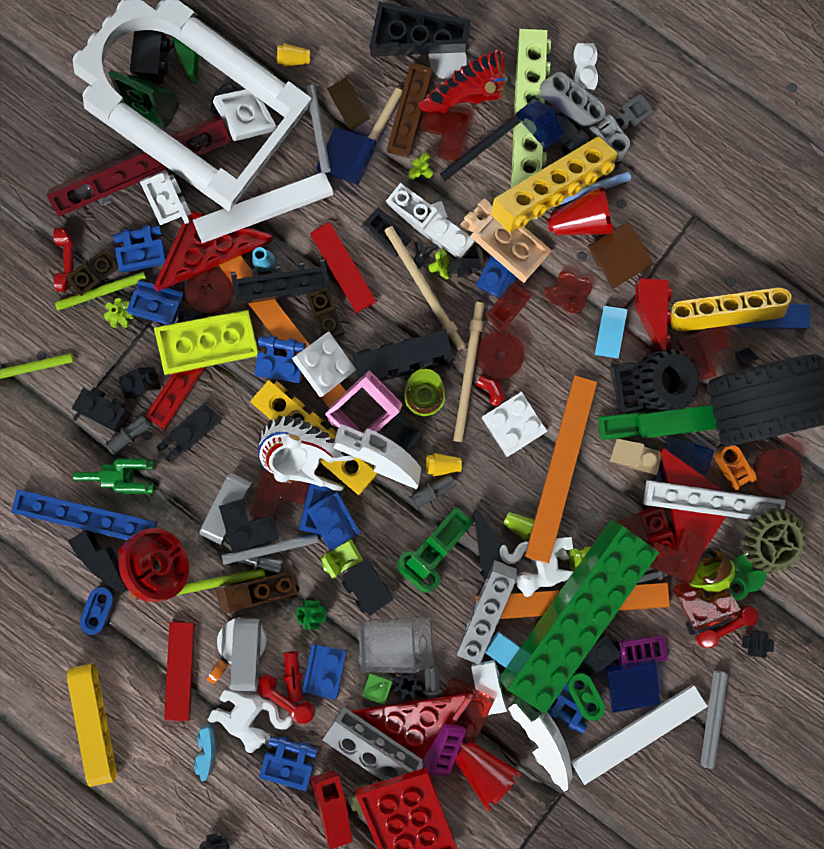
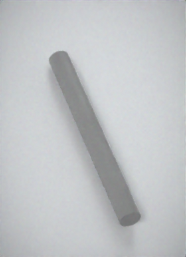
M309 85L306 89L307 95L312 98L309 106L321 172L328 173L331 169L316 87Z
M311 534L222 555L223 565L318 543L317 534Z

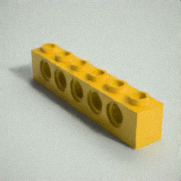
M597 136L495 197L491 215L509 233L517 228L521 229L533 218L541 217L549 208L560 205L570 195H576L586 185L590 186L599 177L610 174L615 168L614 163L618 153Z
M268 380L250 401L270 420H275L279 415L283 417L289 415L292 418L296 415H302L304 422H309L312 427L320 428L322 432L328 433L330 438H336L337 432L330 427L326 430L321 425L323 420L313 411L310 415L303 410L305 404L295 396L291 400L285 394L287 389L278 381L273 384ZM278 400H285L286 408L281 412H277L274 407L275 403ZM354 457L353 461L358 463L359 468L354 474H349L346 471V464L352 460L329 463L320 458V462L358 495H361L378 475V473L374 472L375 465L357 457Z

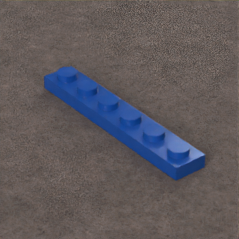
M20 489L16 491L11 513L124 540H128L132 535L142 530L157 528L158 524L156 521Z

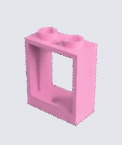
M369 370L328 408L325 415L334 427L339 428L343 424L362 432L339 408L363 387L386 410L368 427V429L378 432L400 412L403 404Z

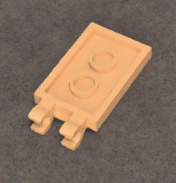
M483 198L478 203V207L464 217L465 220L460 226L466 231H472L473 233L470 237L524 283L550 255L552 250L525 227L517 228L509 233L491 215L492 206L489 201Z

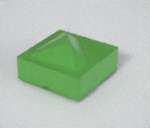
M370 672L362 697L385 705L393 680Z

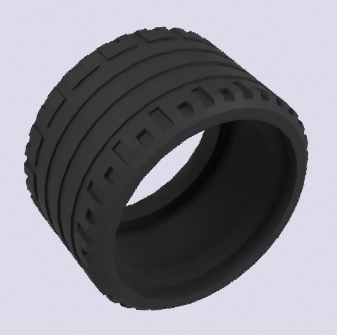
M818 354L803 355L742 369L713 378L707 384L708 395L711 398L710 403L713 406V415L716 418V427L719 430L720 443L726 447L824 425V358Z

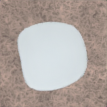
M465 52L429 54L431 68H433L434 73L438 77L443 79L452 78L454 71H460L461 66H466Z

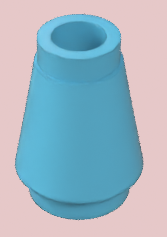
M262 247L254 249L252 254L253 267L257 268L259 272L270 271L275 265L273 253Z

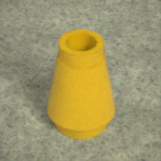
M286 43L277 45V65L288 67L310 63V49Z
M437 453L427 455L426 472L427 474H432L433 477L461 472V458Z

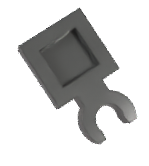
M640 93L622 106L620 111L623 114H616L613 118L616 122L622 123L620 128L625 132L629 123L635 128L651 117L655 111Z

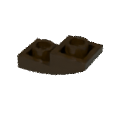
M347 77L327 88L350 131L370 119Z
M104 248L65 278L80 296H83L119 269L118 263Z
M326 287L306 294L320 335L322 336L328 331L333 338L345 334L329 288Z

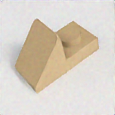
M616 439L609 461L655 476L657 475L662 457L659 451L644 447L642 443Z

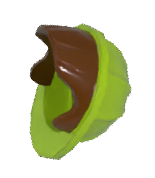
M420 369L414 372L407 382L404 399L406 406L414 414L423 417L433 415L444 404V385L440 376L433 370Z
M717 551L716 557H705L702 563L694 566L687 576V580L693 587L703 588L709 592H721L729 588L735 577L736 568L724 552Z

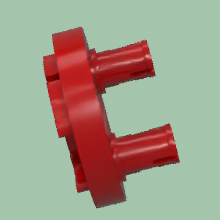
M148 528L132 535L119 547V571L121 578L128 590L137 598L151 603L162 602L179 594L186 585L189 576L188 556L181 542L170 532L159 528ZM153 556L160 562V572H157L152 566Z

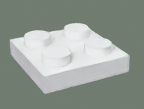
M247 89L218 95L213 100L234 141L274 132L276 128L263 101Z
M329 331L292 358L319 397L324 396L356 370Z
M522 392L481 417L506 457L547 432Z

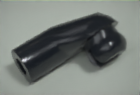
M225 83L216 90L213 95L210 111L219 114L213 103L215 96L236 92L238 88L233 86L232 83Z

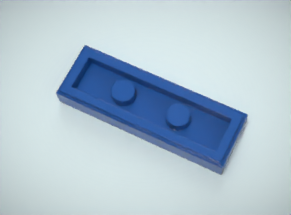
M790 304L786 315L782 318L737 324V328L809 329L810 305Z

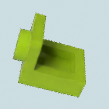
M352 539L334 550H328L321 557L324 570L332 578H335L340 572L360 563L363 558Z

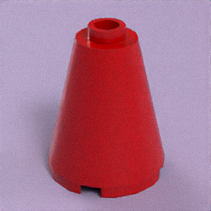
M604 186L550 212L551 217L547 218L549 231H554L555 236L614 233Z
M465 741L461 743L455 761L483 806L489 812L493 808L490 803L493 802L496 805L515 784L512 778L515 775L520 778L522 773L472 741L468 744Z

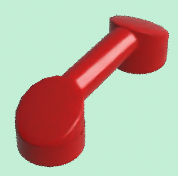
M55 227L53 230L54 242L56 246H63L64 273H55L54 287L57 292H65L71 287L70 282L65 277L73 272L74 243L64 227Z
M742 606L737 612L736 619L715 630L710 629L696 634L695 640L701 647L713 648L718 644L719 638L744 625L754 626L759 619L758 612L752 606Z
M264 674L259 677L257 694L262 698H270L291 713L292 719L296 723L306 724L315 717L316 711L311 703L302 702L297 706L275 690L276 680L272 675Z

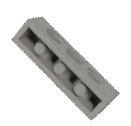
M494 560L460 639L457 656L480 665L516 582V568Z
M345 707L342 708L322 739L382 781L422 769L424 765L421 758Z

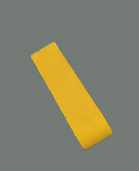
M772 288L679 301L672 307L670 326L675 331L684 332L779 319L786 315L792 298L787 289Z
M94 663L69 668L67 671V682L86 782L89 787L115 782L117 770L97 667Z

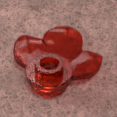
M563 270L558 275L557 286L545 288V295L553 305L563 306L567 312L574 314L580 312L585 307V298L591 294L592 284L588 277L578 280L572 272ZM570 299H577L578 302L571 303Z

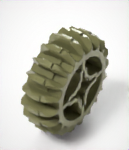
M771 508L770 512L762 510L761 516L754 514L755 521H747L750 527L748 530H742L746 537L740 539L745 545L741 549L747 554L745 556L746 559L754 567L764 572L771 571L778 574L779 569L787 572L788 565L795 567L794 561L796 559L802 560L800 553L807 551L803 544L809 542L804 537L808 533L803 528L804 523L795 514L789 513L785 509Z

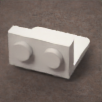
M165 169L139 180L160 225L179 217L183 218L185 224L189 223L187 216L191 215V212L184 197H178L177 195L181 193V190L173 174L168 175Z

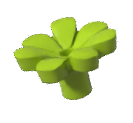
M427 152L420 156V160L418 158L414 159L412 162L414 167L410 169L408 178L414 180L420 175H424L428 179L431 178L434 171L429 168L428 161L430 155Z
M442 248L435 253L436 262L428 265L429 271L431 273L439 271L442 277L451 279V274H448L447 264L450 263L451 259L447 251Z
M116 298L114 304L107 303L105 305L108 312L104 314V318L106 321H110L111 327L117 328L119 323L124 328L129 326L127 319L135 317L127 312L129 301L123 303V299Z

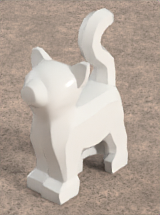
M572 537L556 538L549 564L531 559L533 573L521 572L516 575L517 587L523 592L524 596H532L539 587H551L559 582L568 581L573 571L558 569L557 557L562 560L569 559V555L565 550L573 549ZM528 542L520 543L513 554L508 553L506 545L501 546L500 556L502 560L507 564H515L520 561L524 552H526Z
M227 689L223 691L219 699L223 702H233L235 704L232 712L217 708L211 712L208 718L209 722L215 723L218 721L222 723L230 734L240 738L245 745V750L249 753H253L256 749L260 748L266 742V739H270L272 736L262 729L252 727L254 719L261 710H268L270 722L277 729H287L294 721L291 714H288L285 719L281 720L277 706L272 701L260 697L254 691Z

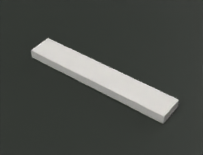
M319 173L235 204L230 212L224 208L194 219L193 222L201 242L205 243L333 195V190L326 174Z
M647 480L643 504L755 520L754 514L761 516L762 510L770 512L771 508L784 509L786 500Z
M690 685L571 761V764L584 785H586L699 713L707 705L696 687Z

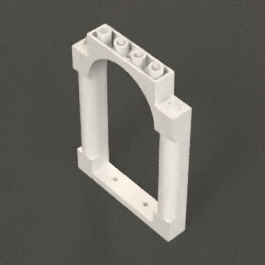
M121 0L114 15L108 16L104 20L101 30L98 33H93L88 40V45L83 51H77L73 57L74 73L90 84L83 93L84 109L229 212L308 110L312 99L289 81L285 84L196 19L194 11L179 0H161L155 10L142 0ZM140 30H154L169 34L285 117L238 179L222 168L220 170L214 168L123 102V97L112 88L103 71L105 56L109 48L119 38Z

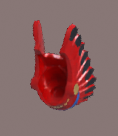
M495 50L494 53L489 52L487 56L481 55L478 60H471L469 65L461 66L460 71H454L452 78L445 79V82L437 85V89L428 94L426 99L418 104V108L423 112L446 113L456 104L471 102L478 105L481 102L500 99L505 83L508 82V77L505 75L503 51Z

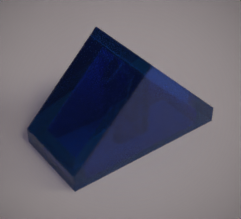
M533 99L516 113L517 118L545 150L564 136L561 125L551 106Z

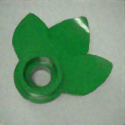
M745 553L732 561L736 568L735 577L729 588L724 590L726 596L732 600H741L747 596L748 592L758 591L765 583L767 573L764 571H753L752 563L746 559L745 556L747 554ZM733 584H738L741 587L739 593H734L731 590Z

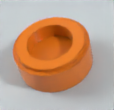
M220 659L206 680L212 685L215 684L227 668V664Z

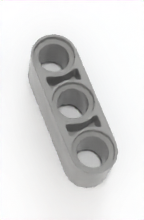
M557 72L540 84L541 96L579 126L587 128L605 117L606 111L602 102L566 74Z
M229 473L202 525L200 535L222 545L227 538V533L219 505L242 499L244 503L253 483L236 474Z
M235 618L232 643L231 690L257 691L261 640L260 619Z

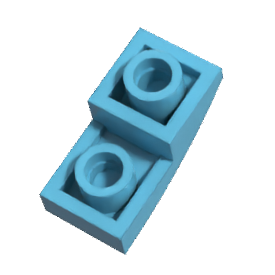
M604 306L595 355L619 358L627 309Z
M497 631L488 644L485 653L506 668L520 647Z
M213 723L204 725L199 730V734H197L199 747L203 748L204 751H201L195 757L194 769L195 773L200 775L201 782L207 780L214 766L216 738Z

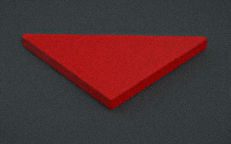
M190 210L191 215L187 216L189 223L185 224L183 221L154 284V288L156 291L163 290L272 242L273 236L245 227L202 243L193 220L205 215Z
M661 448L659 450L662 457L665 483L724 491L666 449ZM670 508L676 535V547L683 566L681 567L683 569L681 574L684 576L689 575L727 516Z
M466 693L351 710V712L423 760L444 724L454 725L472 700L473 695Z

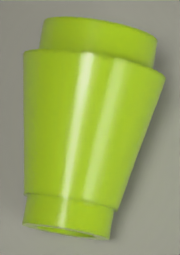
M509 512L503 525L526 541L530 538L534 519Z

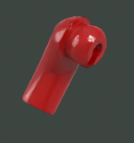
M483 375L479 376L476 386L488 390L491 396L489 402L493 406H500L505 399L500 383Z

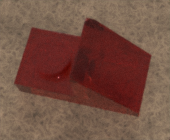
M513 282L485 317L505 331L532 295Z

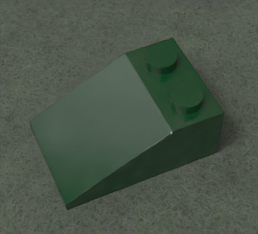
M110 70L108 74L116 92L123 97V102L150 122L166 129L179 107L175 94L167 88L163 87L161 89L155 86L146 78L140 79L134 75Z

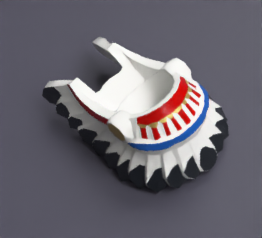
M279 415L275 420H269L268 424L264 426L263 431L259 434L258 455L264 469L273 473L274 478L279 482L296 480L329 487L336 491H343L344 485L316 475V468L319 466L320 458L330 463L353 460L354 456L333 448L335 438H330L329 434L322 432L320 428L312 427L309 422L303 423L300 417L293 419L289 415L286 417Z

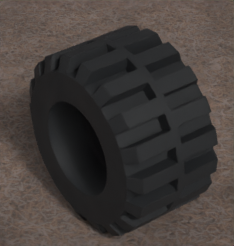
M675 349L654 352L644 356L643 361H639L637 364L638 369H635L633 373L636 376V379H633V385H636L635 395L639 394L638 400L641 403H645V407L648 409L653 408L654 411L678 410L687 407L686 404H691L694 401L692 397L698 394L696 388L700 387V381L697 378L700 376L699 371L696 372V363L691 362L692 358L689 355H684L683 351H675ZM664 370L667 371L670 377L668 392L662 383Z

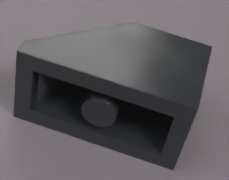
M602 633L575 673L582 672L587 676H591L603 670L620 657L621 654L607 635Z

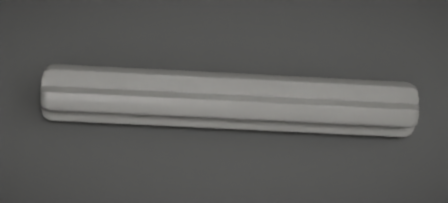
M719 670L713 672L700 762L703 767L714 769L716 764L728 674Z

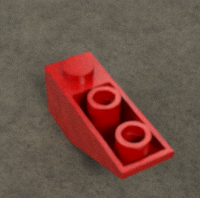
M640 278L635 283L634 307L656 352L665 351L670 346V334H667V325L671 321L668 301H671L672 288L669 287V280Z
M330 770L310 777L328 849H335L351 843L352 836L339 775L334 770Z

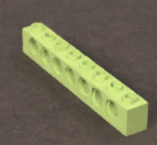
M519 29L514 115L517 116L521 123L513 128L511 188L541 171L542 166H546L547 153L543 152V143L546 144L547 129L543 128L544 121L548 119V107L544 106L545 99L541 96L539 88L540 84L550 73V62H546V54H550L551 39H547V30ZM529 55H536L539 59L532 60L529 58ZM535 77L538 81L530 82L527 78ZM534 99L537 104L530 105L526 100ZM532 121L536 124V127L530 128L525 123ZM530 143L533 144L536 149L530 151L527 150L524 147V145ZM531 166L535 172L527 173L523 167Z

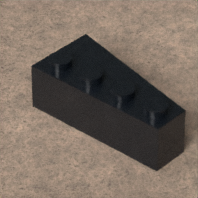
M379 1L369 46L371 57L466 52L471 20Z
M444 329L417 338H408L397 344H384L379 349L373 351L371 349L360 350L357 352V355L353 356L358 380L370 370L382 382L413 374L420 369H434L452 364L453 355L447 331Z

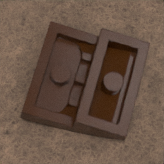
M629 222L614 229V233L606 234L588 245L597 266L601 267L612 288L617 287L653 265L646 248Z

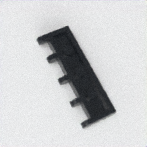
M324 258L319 259L320 267L305 269L304 262L301 261L298 262L299 270L281 272L280 265H275L276 273L258 276L257 268L252 269L253 277L237 279L236 272H230L236 305L305 295L326 287L330 291Z

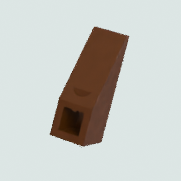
M288 571L216 590L222 614L296 595L297 590L293 573Z

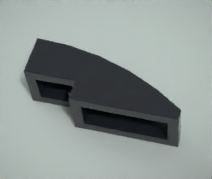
M84 531L68 540L78 558L96 577L121 593L129 591L121 578L119 560L112 547L102 549L94 533L90 531Z

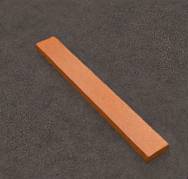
M241 256L219 265L231 282L230 272H236L237 279L253 277L251 268ZM275 299L248 303L273 336L283 340H288L289 338L297 339L298 342L306 343V347L310 345ZM339 383L321 398L330 407L346 391Z
M575 375L572 379L524 556L526 558L546 564L550 563L597 385L595 381Z
M668 583L637 584L618 611L670 607ZM560 590L535 591L530 597L524 596L523 592L510 593L499 619L543 616Z

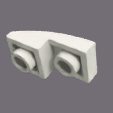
M495 660L480 662V665L472 664L474 684L483 716L507 712L508 706L501 688L500 674Z

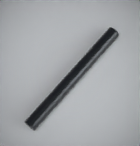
M514 115L441 172L442 178L445 181L521 123L517 116Z

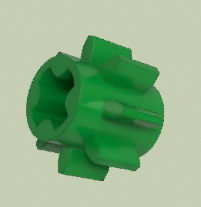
M319 600L303 601V606L299 607L296 612L297 622L303 625V629H320L319 623H323L326 620V609L323 605H319Z

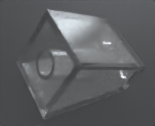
M431 617L372 619L358 622L357 638L360 648L358 662L361 672L415 673L434 666Z

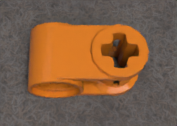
M735 445L728 447L720 446L715 450V462L732 491L736 492L745 483L757 480L754 470L748 464L739 447ZM727 450L732 454L730 462H727L724 458L725 451Z

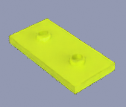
M249 309L154 328L164 375L257 357L258 349Z

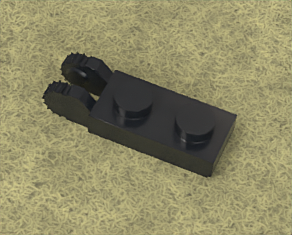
M204 403L170 432V435L162 440L156 448L159 452L163 451L176 441L179 447L170 452L166 457V460L171 463L221 422V419L207 403Z

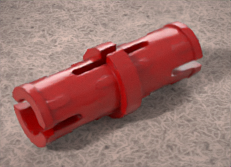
M287 651L283 653L285 661L283 680L286 681L287 699L293 703L303 700L301 692L303 674L300 672L299 652ZM291 667H293L294 686H293L292 668H291Z

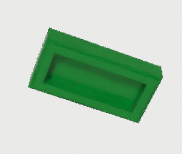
M646 412L597 417L600 441L640 436L637 415L646 414Z

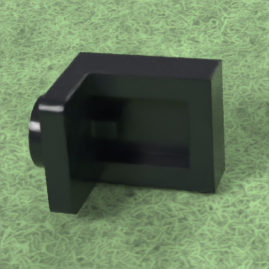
M475 246L469 250L465 258H459L447 264L448 274H458V277H469L484 269L482 247Z
M154 367L136 368L119 377L125 400L133 399L148 391L161 389Z
M399 414L394 416L380 430L407 451L418 445L420 436L423 433Z

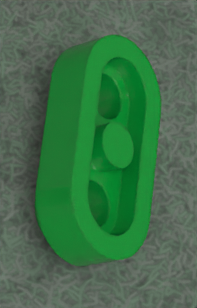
M406 551L402 553L396 562L399 573L421 592L430 593L434 591L440 584L439 573L433 569L426 577L429 584H425L416 572L405 566V562L415 552Z
M574 673L567 683V688L577 708L585 719L589 721L599 720L605 712V706L590 677L585 673ZM579 680L583 681V687L577 689L575 683ZM594 703L595 708L591 711L587 710V705Z

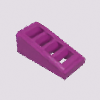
M664 635L616 640L617 650L621 654L618 657L621 667L668 660ZM655 642L659 643L660 655H655ZM649 643L650 656L646 657L645 644ZM636 645H640L641 657L638 658ZM631 646L632 658H628L627 647Z
M444 724L422 760L430 775L448 777L464 738L465 727Z

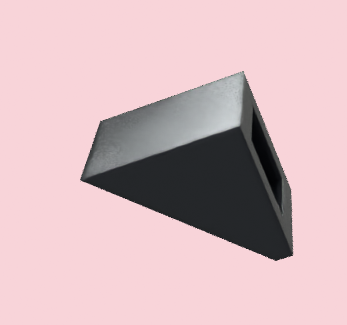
M749 347L735 353L740 366L759 359Z

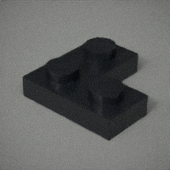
M242 499L219 505L232 553L279 539L273 515L249 521Z

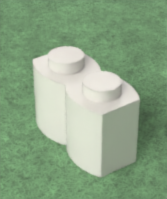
M577 43L570 62L572 80L593 95L598 82V73L595 68L597 49L594 43Z

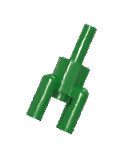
M116 459L114 464H103L100 472L75 471L73 473V480L100 481L102 488H113L115 492H122L124 494H154V484L133 483V470H155V461H149L148 459Z

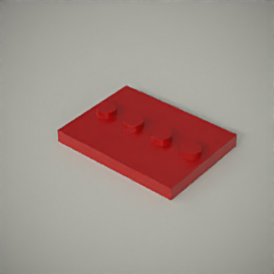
M427 767L356 789V798L378 849H458Z

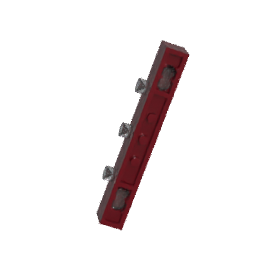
M220 115L171 136L198 156L232 142ZM140 149L52 187L48 190L46 196L56 214L60 217L97 200L101 206L107 205L113 201L111 194L136 184L143 178L165 169L168 170L169 168Z

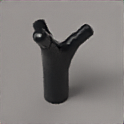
M419 241L415 243L417 251L414 262L419 270L428 255L439 248L438 245L427 249L426 245H423L421 248Z

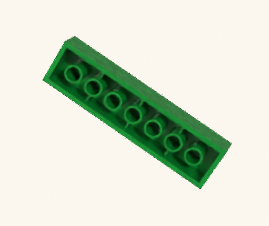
M611 519L500 675L499 679L505 688L546 714L659 552Z

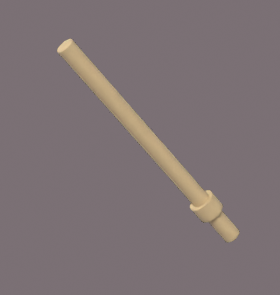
M393 226L385 229L386 235L443 326L441 329H446L447 335L457 351L466 347L456 331L458 328L455 323L449 320Z
M475 302L473 320H470L469 325L471 333L453 439L455 442H463L480 332H483L484 326L482 318L485 303Z

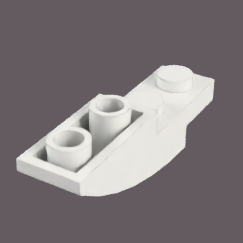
M401 183L386 200V203L422 235L458 259L464 258L476 243L467 233L440 215L436 208Z
M343 424L340 425L333 448L375 465L374 472L412 488H418L421 467L409 453L390 439L367 428L362 433Z
M516 696L508 708L512 717L523 726L528 737L536 742L532 753L535 755L537 762L545 767L555 784L559 785L563 791L568 790L573 777L572 765L565 741L557 725L548 712L546 714L540 710L536 712L529 703Z

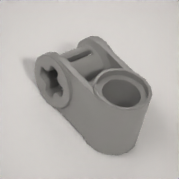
M607 114L599 124L588 128L591 139L599 136L611 148H613V145L622 147L623 150L621 151L615 150L618 153L615 162L622 161L625 158L630 146V140L611 115Z

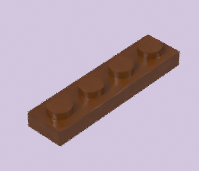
M410 62L387 146V153L406 158L410 157L422 110L418 108V104L426 98L433 68Z

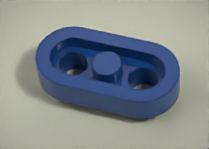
M102 586L91 591L80 619L81 629L85 633L96 634L106 627L115 603V594L112 589ZM102 594L107 597L105 603L100 600ZM93 617L98 619L96 626L92 624Z

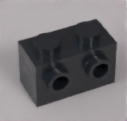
M154 30L134 32L130 63L131 75L140 79L146 78L152 83H163L164 75L168 73L166 53L170 51V40L166 37L165 33Z
M95 387L91 390L82 388L71 409L112 431L121 432L120 429L122 427L125 428L133 413L125 409L127 404L115 398L112 401L104 397L106 393Z
M367 558L342 575L344 579L341 582L349 594L353 592L358 600L355 603L363 614L367 612L371 616L394 599V596Z

